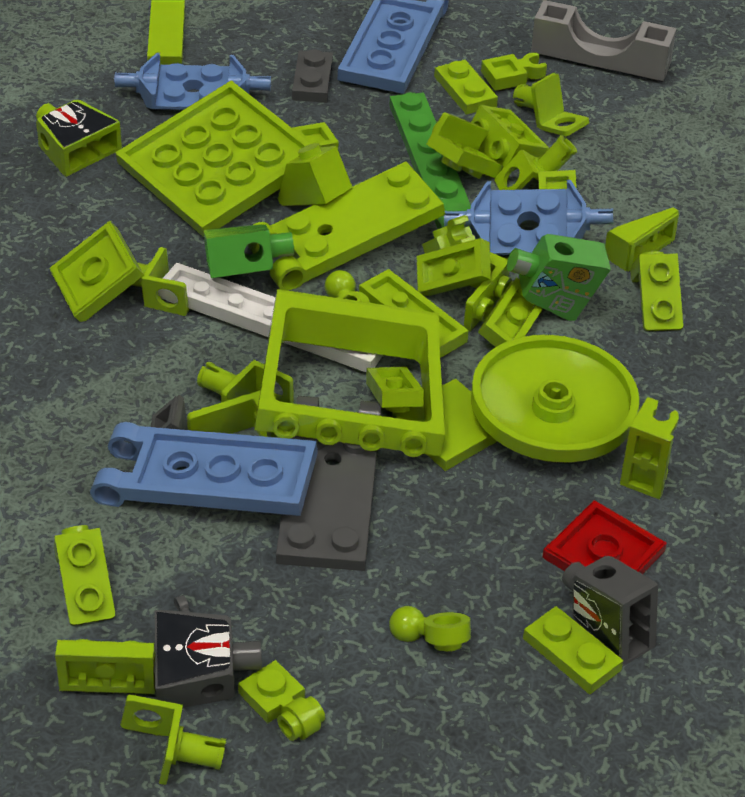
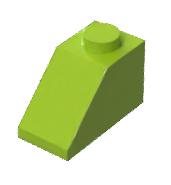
M314 143L298 151L299 157L286 164L278 201L282 206L327 204L353 188L337 146L320 147L319 143Z

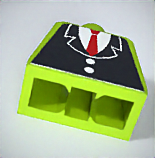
M73 100L58 108L47 103L42 105L37 111L38 145L65 177L122 149L120 121L81 100Z

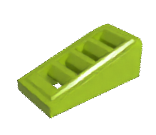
M672 207L625 223L608 231L605 243L608 260L624 271H630L632 264L639 254L659 251L673 242L676 236L679 210Z

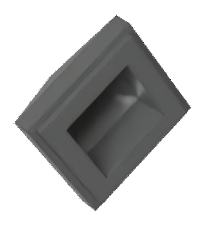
M180 395L175 396L158 410L152 417L151 427L188 430L184 398Z

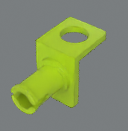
M551 73L532 84V86L519 84L514 90L513 98H518L514 100V103L520 107L524 106L534 109L536 125L543 131L569 136L589 124L588 117L564 111L560 78L557 73ZM564 122H574L573 124L567 126H557L558 124Z
M562 135L558 137L557 141L540 158L534 157L521 149L496 175L494 180L499 190H522L533 177L538 180V172L558 171L577 153V149L571 141ZM519 169L518 180L514 185L508 187L507 180L509 175L514 170Z
M160 247L151 262L148 264L138 263L144 276L132 284V286L142 287L144 307L186 316L189 312L186 284L163 279L169 272L167 249ZM158 290H170L177 296L178 302L175 304L165 302L160 298Z
M253 360L239 374L235 375L216 366L212 362H207L206 367L202 366L199 371L197 384L202 388H207L221 395V402L228 401L261 389L264 364ZM277 370L276 382L281 386L283 395L274 392L275 399L281 402L294 403L293 378Z
M128 695L121 727L153 735L168 736L159 784H167L171 764L176 765L177 760L220 770L226 744L225 738L218 739L183 732V726H179L183 707L181 704ZM139 710H150L157 713L161 719L152 722L144 721L134 713Z

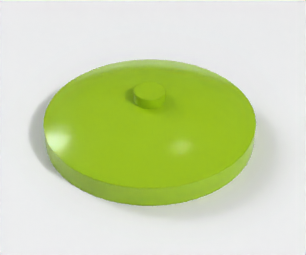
M531 335L504 342L489 351L482 358L473 375L471 405L480 425L503 446L522 455L543 461L579 462L603 456L616 449L628 438L630 425L639 409V392L636 382L626 367L605 350L585 341L566 336Z

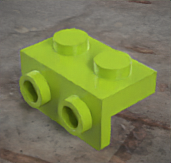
M446 112L441 115L439 121L434 125L426 145L443 155L442 163L459 172L462 169L478 179L483 174L495 178L503 168V165L479 151L488 133L486 129Z

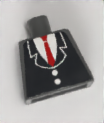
M604 556L586 567L580 562H574L567 567L563 573L562 582L573 591V620L623 659V666L656 647L658 584L612 556Z
M154 610L155 689L157 700L183 705L182 708L231 699L235 696L234 671L262 669L261 641L233 642L230 617L217 614Z

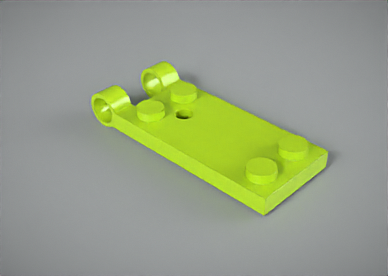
M405 161L353 186V188L327 204L312 205L272 225L266 222H258L253 225H266L270 234L292 232L294 256H285L277 259L273 263V269L270 270V276L279 289L289 291L444 216L445 209L444 203L408 162ZM330 232V234L328 235H321L323 233ZM254 242L247 245L253 254L259 250V243Z

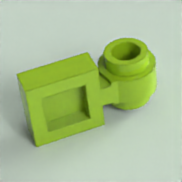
M276 660L238 683V693L267 724L277 718L279 728L290 741H294L297 738L305 740L319 731L321 723L325 721V713L319 702L312 696L305 699V688Z

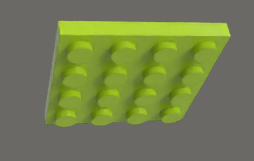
M231 80L118 150L115 154L119 165L204 237L203 230L221 228L281 189L286 164L299 157L298 151L312 143Z

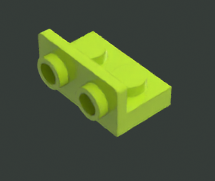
M480 105L471 123L481 126L488 131L479 150L503 165V168L521 149L539 158L549 149L509 109Z
M88 639L57 640L55 659L59 691L155 694L154 643L91 641Z

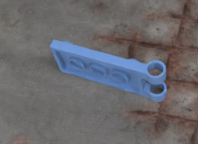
M374 0L338 67V80L404 94L440 18H443L447 11L449 0H427L426 2L417 0Z
M122 422L115 426L108 443V449L116 458L137 460L133 472H122L115 468L99 470L91 487L90 494L98 504L115 507L121 506L124 500L301 516L318 454L317 441L144 427L130 422ZM179 467H187L183 470H176Z

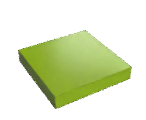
M111 221L104 224L49 268L74 317L80 322L88 320L144 276L120 231Z
M456 378L442 385L445 439L441 455H427L444 471L497 442L478 422L471 405V391ZM424 406L411 407L410 411L403 413L393 412L392 418L425 422Z

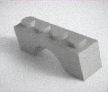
M543 0L534 18L531 52L664 81L672 60L677 28L643 21L637 30L627 36L619 38L605 37L595 33L584 24L577 7Z

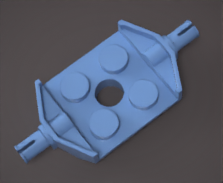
M156 53L140 68V71H136V73L115 72L114 78L115 87H136V93L141 94L146 107L151 109L184 110L231 80L248 94L250 90L271 91V76H250V74H246L245 68L234 55H230V66H218L215 64L198 66L179 63L160 65V53ZM192 89L199 90L198 92H188V90Z
M567 180V189L491 190V181H487L471 204V209H467V211H445L444 227L447 226L448 221L463 215L468 216L469 221L465 222L464 226H470L475 239L482 238L489 241L490 252L496 255H510L514 248L532 252L541 237L546 234L582 239L586 230H590V224L613 225V208L590 209V207H586L584 199L571 180ZM532 220L539 224L533 230H523L519 227L522 222Z

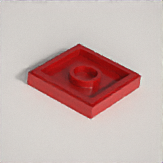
M594 500L543 549L542 558L565 571L574 562H580L586 567L604 556H612L644 574L665 552L667 542Z

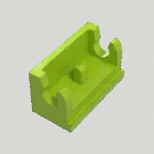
M647 397L629 428L620 485L660 500L668 475V464L674 439L672 434L677 427L679 414L674 410L666 421L655 419L653 416L657 412L658 400Z

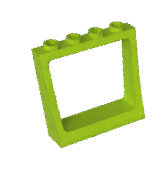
M277 289L254 430L275 433L279 438L291 439L295 436L313 438L324 445H334L337 442L356 444L367 451H376L380 448L399 450L409 457H418L422 454L440 456L445 439V422L440 361L439 313ZM291 341L416 360L421 368L425 422L278 401L274 397V388L281 343Z

